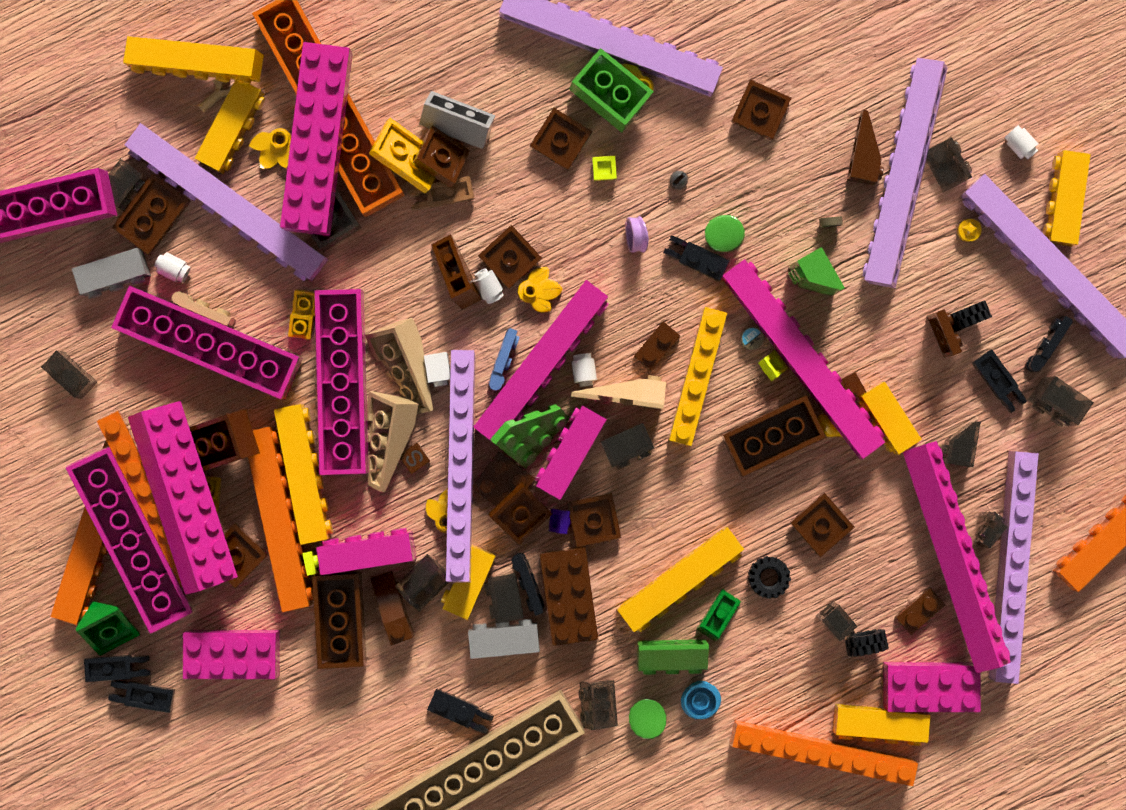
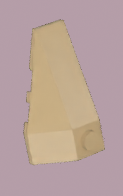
M413 318L397 321L366 334L365 337L373 356L378 362H383L388 370L387 376L390 380L395 379L400 387L399 392L402 397L418 404L417 414L432 411L433 406L422 340Z
M648 375L647 379L573 391L571 397L662 410L664 408L666 382H662L661 377Z
M369 391L367 421H370L368 442H370L371 455L368 456V486L380 492L386 491L415 426L418 409L417 403L404 397Z

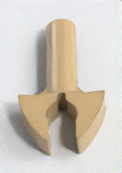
M214 79L212 82L216 85L215 91L199 105V109L202 112H206L221 97H227L232 85L229 89L223 90V86L227 82Z

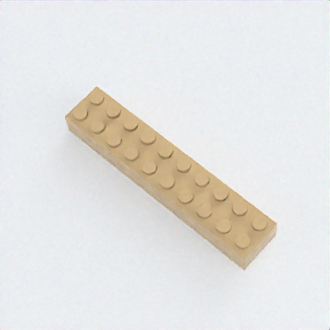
M559 690L365 807L364 810H458L585 733L584 727L562 690Z

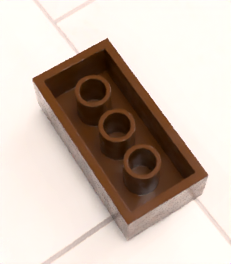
M807 396L797 398L721 435L741 477L826 437Z
M586 547L541 552L540 559L553 646L599 640Z
M362 572L314 575L312 583L317 669L364 667L367 664Z

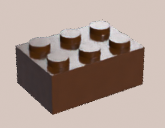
M246 409L189 427L203 471L260 454Z

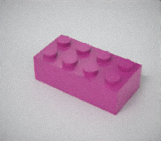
M583 405L581 409L575 408L569 419L573 422L569 430L564 427L558 438L561 444L558 449L552 448L546 459L550 462L546 469L541 468L535 478L538 481L536 487L561 500L607 420Z
M406 528L394 529L389 535H384V531L370 533L368 538L363 539L361 535L349 536L345 538L344 542H339V538L322 541V545L316 547L320 575L409 562L417 558L413 531L407 532Z
M187 630L183 632V679H276L280 676V630Z
M883 662V708L888 712H981V672L976 673L973 662Z

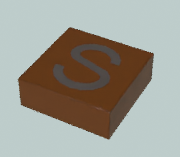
M418 443L404 451L400 457L411 474L430 462V459Z

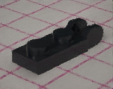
M671 235L669 241L685 249L681 256L674 250L665 248L663 252L665 255L679 261L678 263L720 282L729 260L689 241L687 243Z
M1067 316L1054 319L1049 327L1051 332L1047 338L1043 337L1037 345L1039 351L1036 355L1030 356L1025 364L1028 372H1038L1045 366L1073 323L1072 319Z
M992 349L972 362L978 373L1008 412L1012 413L1015 411L1014 405L1006 396L1011 391L1021 405L1027 402L1018 388L1019 385Z
M517 553L513 555L511 561L514 570L520 572L521 577H518L522 590L526 589L529 598L526 599L530 612L534 611L535 616L542 614L546 611V607L529 561L523 553Z
M123 655L85 658V682L123 680L151 675L149 669L132 670V663H145L150 661L149 655Z
M111 680V686L127 689L126 696L109 694V701L124 703L125 706L165 713L172 711L175 689L131 681Z
M436 688L427 709L448 720L484 734L487 733L488 728L472 721L474 715L476 714L485 720L491 721L494 717L493 714L478 708L477 705L439 688Z

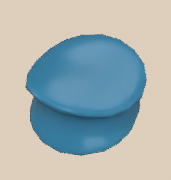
M706 681L694 682L682 693L681 707L684 713L694 719L703 720L711 717L721 705L720 692L714 685Z

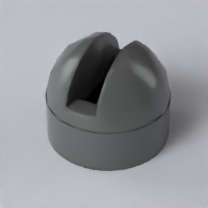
M675 171L670 176V185L674 189H683L688 183V176L683 171ZM682 174L684 178L676 185L674 181Z

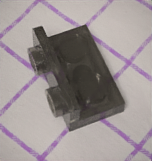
M952 137L930 148L926 158L943 193L972 178L971 166L967 161L963 160L960 154L962 153L961 147Z
M990 511L980 512L978 516L986 521L988 525H983L975 534L977 538L974 542L980 547L991 548L1007 529V526L1003 523L1005 519L995 511L993 513Z
M614 680L591 683L580 682L578 695L582 707L580 719L583 727L591 730L617 727Z

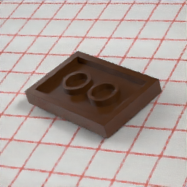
M152 173L112 228L146 254L151 255L191 201Z

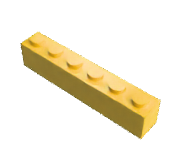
M127 36L123 63L135 73L143 74L146 70L161 76H165L166 73H173L174 76L180 78L194 75V78L200 80H208V77H214L217 81L229 82L230 79L237 80L238 83L250 85L251 81L260 82L264 55L251 48Z
M708 307L703 308L668 437L669 441L692 446L726 320V312Z
M304 404L274 409L300 545L330 539L333 528L331 521L326 518L325 511H328V503L326 497H322L321 489H324L322 475L318 476L317 472L319 457L317 453L313 452L312 444H315L313 430L309 431L308 422L311 421L309 409L305 408Z
M725 526L617 607V611L633 632L637 630L642 632L651 625L649 621L655 616L660 618L669 611L667 607L675 602L677 605L688 597L686 593L692 588L695 591L701 588L706 583L704 579L712 575L715 577L724 570L722 566L728 561L731 563L737 561L742 556L740 552L744 548L730 529Z

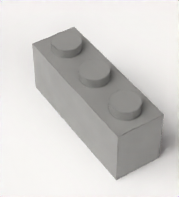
M431 91L424 103L419 125L428 129L433 125L451 138L483 149L490 136L495 115Z
M139 248L72 268L79 294L88 296V299L101 296V292L110 289V292L121 290L124 288V284L130 282L132 285L143 283L146 277L151 276L144 252Z
M532 619L519 620V624L509 625V621L496 622L494 627H487L486 623L474 624L473 629L468 630L470 658L540 652L537 622L532 623Z

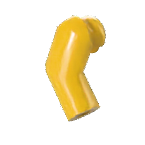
M825 414L818 416L817 419L827 437H842Z

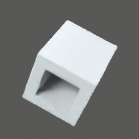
M448 353L425 355L424 360L428 383H434V387L448 385L447 381L450 380L451 376Z

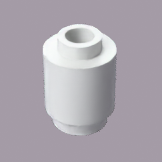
M1019 125L1005 136V139L1008 141L1006 144L1020 159L1026 157L1028 160L1038 151L1036 146L1039 143L1025 128L1022 129Z
M167 252L164 255L160 254L155 262L156 272L176 283L178 281L184 283L191 270L187 262Z
M485 268L474 275L476 278L473 280V283L482 299L486 300L488 304L494 303L504 296L502 293L503 288L493 270L487 271Z
M591 353L574 355L571 362L574 383H579L580 387L592 386L593 381L597 380L594 358H591Z

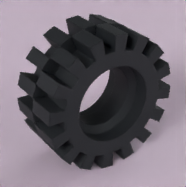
M985 300L950 314L954 322L952 326L954 333L992 317Z
M765 556L764 558L757 559L751 565L752 567L748 572V581L750 587L759 596L767 599L778 598L779 595H783L784 591L789 588L791 573L787 565L781 560ZM766 569H774L778 574V580L773 586H765L761 582V574Z
M884 629L867 630L844 637L849 657L871 655L883 652L889 648Z

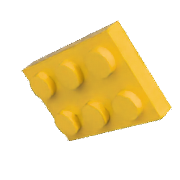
M389 118L383 125L369 155L423 193L428 192L434 182L435 177L413 163L423 141Z

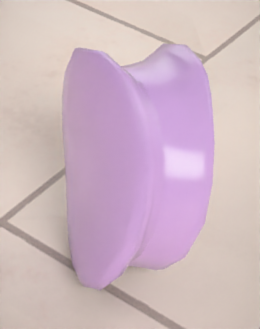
M641 216L637 218L628 217L625 222L628 248L632 253L637 251L645 253L649 241L646 224Z

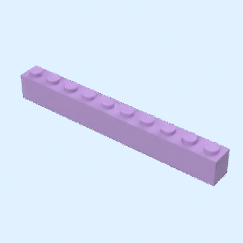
M503 0L499 11L500 18L595 54L601 48L619 63L635 65L640 71L712 97L723 68L718 66L719 63L715 60H702L697 58L698 55L694 52L687 50L681 52L676 50V46L666 42L664 44L657 43L655 38L649 35H636L628 27L621 26L620 29L612 26L613 23L609 20L591 18L592 15L582 10L575 12L570 10V6L561 2L554 4L549 2V0Z
M917 58L916 65L911 67V86L907 87L905 92L906 107L900 113L901 128L895 134L894 143L896 144L895 153H891L889 166H891V170L884 180L886 191L884 197H881L879 201V210L881 212L879 219L875 220L873 227L875 237L874 241L870 242L868 248L869 262L864 265L863 269L864 280L869 284L896 289L948 70L944 61Z
M139 124L125 143V146L130 149L129 155L138 161L143 158L148 162L147 168L157 175L159 172L167 176L165 181L175 188L180 185L185 189L183 194L191 200L195 201L198 198L203 202L202 208L212 215L214 212L222 216L220 221L230 228L235 225L240 229L238 234L246 240L250 241L253 238L259 243L257 248L267 255L269 252L277 256L275 261L285 268L290 265L295 269L293 274L301 280L305 281L308 278L313 281L328 261L326 257L293 233L280 228L279 223L143 124Z
M986 174L979 177L961 195L963 204L969 210H974L979 215L978 219L984 226H990L995 231V237L1001 243H1006L1011 248L1010 252L1018 260L1022 259L1027 264L1026 269L1043 281L1042 285L1047 291L1054 292L1059 297L1058 302L1075 314L1074 318L1078 323L1086 325L1091 330L1090 335L1107 347L1106 351L1113 358L1117 357L1118 359L1126 358V318Z
M451 350L446 582L471 583L475 402L474 350Z
M1009 451L995 616L1002 628V637L1005 646L1010 652L1011 663L989 671V678L995 682L1019 684L1039 453Z

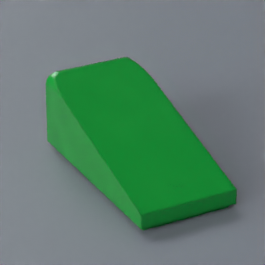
M721 589L696 630L711 640L717 641L741 601Z

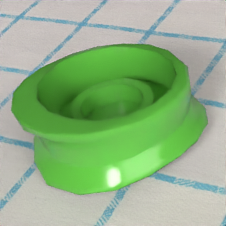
M720 215L713 218L705 229V240L713 250L719 252H728L738 248L745 238V230L742 223L731 215Z
M644 699L635 703L630 709L629 723L637 736L644 739H654L665 729L666 714L660 703Z

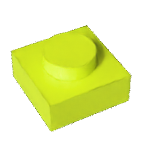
M615 156L592 157L594 181L617 180Z
M775 350L758 362L763 372L771 381L788 369Z
M315 550L302 553L307 576L319 573L318 556L315 554Z

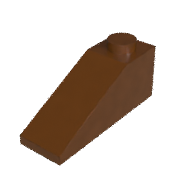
M863 110L859 115L847 180L874 185L878 180L882 179L884 167L881 166L882 159L868 110Z
M450 234L431 244L449 295L461 310L482 300L473 283L474 278L453 236Z
M393 571L371 578L383 625L391 646L412 639L415 633Z

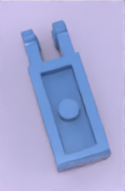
M509 328L506 331L490 376V381H488L489 387L492 390L497 391L501 389L505 381L502 373L503 370L508 371L512 358L508 357L511 348L516 349L520 337L516 336L517 330Z

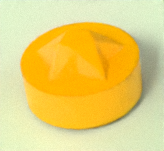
M966 219L957 228L959 238L965 242H972L978 239L982 231L980 223L975 219Z

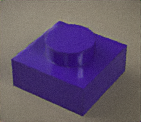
M551 508L552 515L550 516L548 531L567 534L570 526V511Z

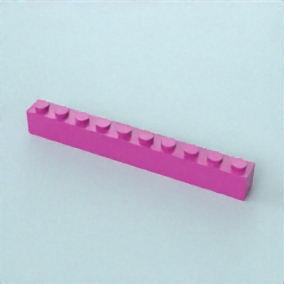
M744 259L722 276V280L860 460L864 459L885 443L882 439L885 435L878 426H872L869 422L871 417L863 407L859 409L854 402L857 400L849 389L845 390L840 384L842 379L837 372L829 370L826 366L828 364L827 359L821 352L816 353L812 347L814 346L813 341L807 334L803 336L798 329L800 324L793 316L789 317L784 311L787 308L781 299H775L770 293L773 290L768 282L760 280L757 276L759 271L752 262L747 263Z
M937 441L903 452L975 671L979 673L1001 668L1011 663L1010 652L1005 646L1002 628L997 622L995 608L990 601L987 584L982 577L980 563L975 556L972 539L968 535L965 526V518L960 512L957 503V494L950 482V473L946 469L942 458V450L938 446Z

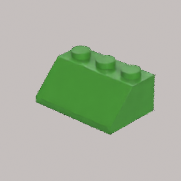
M601 48L575 77L569 89L621 133L633 121L654 92Z
M822 247L796 261L788 268L790 270L788 273L790 280L794 285L798 284L799 288L828 296L845 288Z
M705 639L637 641L638 671H643L644 675H654L656 671L666 670V674H679V670H688L690 674H700L702 670H708L709 644Z

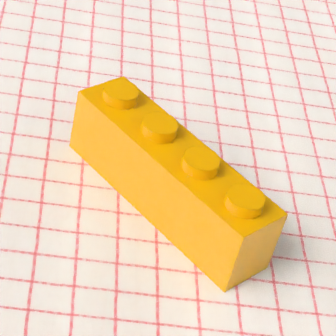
M237 80L234 81L194 159L221 174H224L225 170L228 171L234 161L232 157L235 151H239L243 145L244 138L242 137L246 130L249 131L253 126L255 120L253 116L256 110H260L265 102V94L262 90L251 84H241Z
M1063 150L1053 158L1052 169H1055L1054 178L1051 179L1049 184V192H1052L1051 201H1048L1046 206V214H1049L1048 223L1044 225L1043 234L1054 245L1068 247L1078 245L1091 154Z
M835 704L833 732L839 735L840 739L852 740L853 736L862 737L861 740L875 742V739L878 738L884 739V742L898 744V740L907 741V744L921 746V742L928 743L930 714L927 712H888L884 708Z

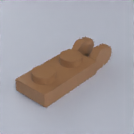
M470 176L457 178L456 183L451 188L443 182L433 183L430 190L426 193H423L418 188L408 191L410 197H417L426 193L428 201L412 204V210L428 207L431 209L475 199Z

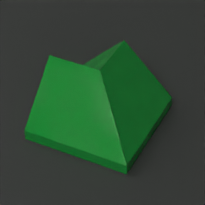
M94 601L76 627V632L99 656L140 635V631L118 607Z

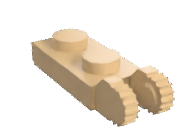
M179 291L172 295L173 303L228 327H233L235 319L230 317L231 313L219 307L217 311L209 309V303L197 299L195 303L192 296Z

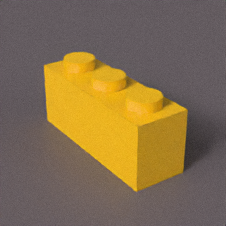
M880 382L864 394L858 396L860 408L863 407L873 420L870 422L872 426H878L885 435L884 446L890 453L893 452L899 455L922 440L886 382Z
M472 545L471 583L454 582L450 591L446 589L441 599V602L444 603L443 610L468 620L495 559V554Z

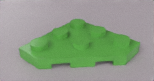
M554 404L542 413L537 410L523 415L522 420L516 422L513 419L506 421L490 440L526 469L536 460L540 452L551 443L553 437L565 427L570 416Z

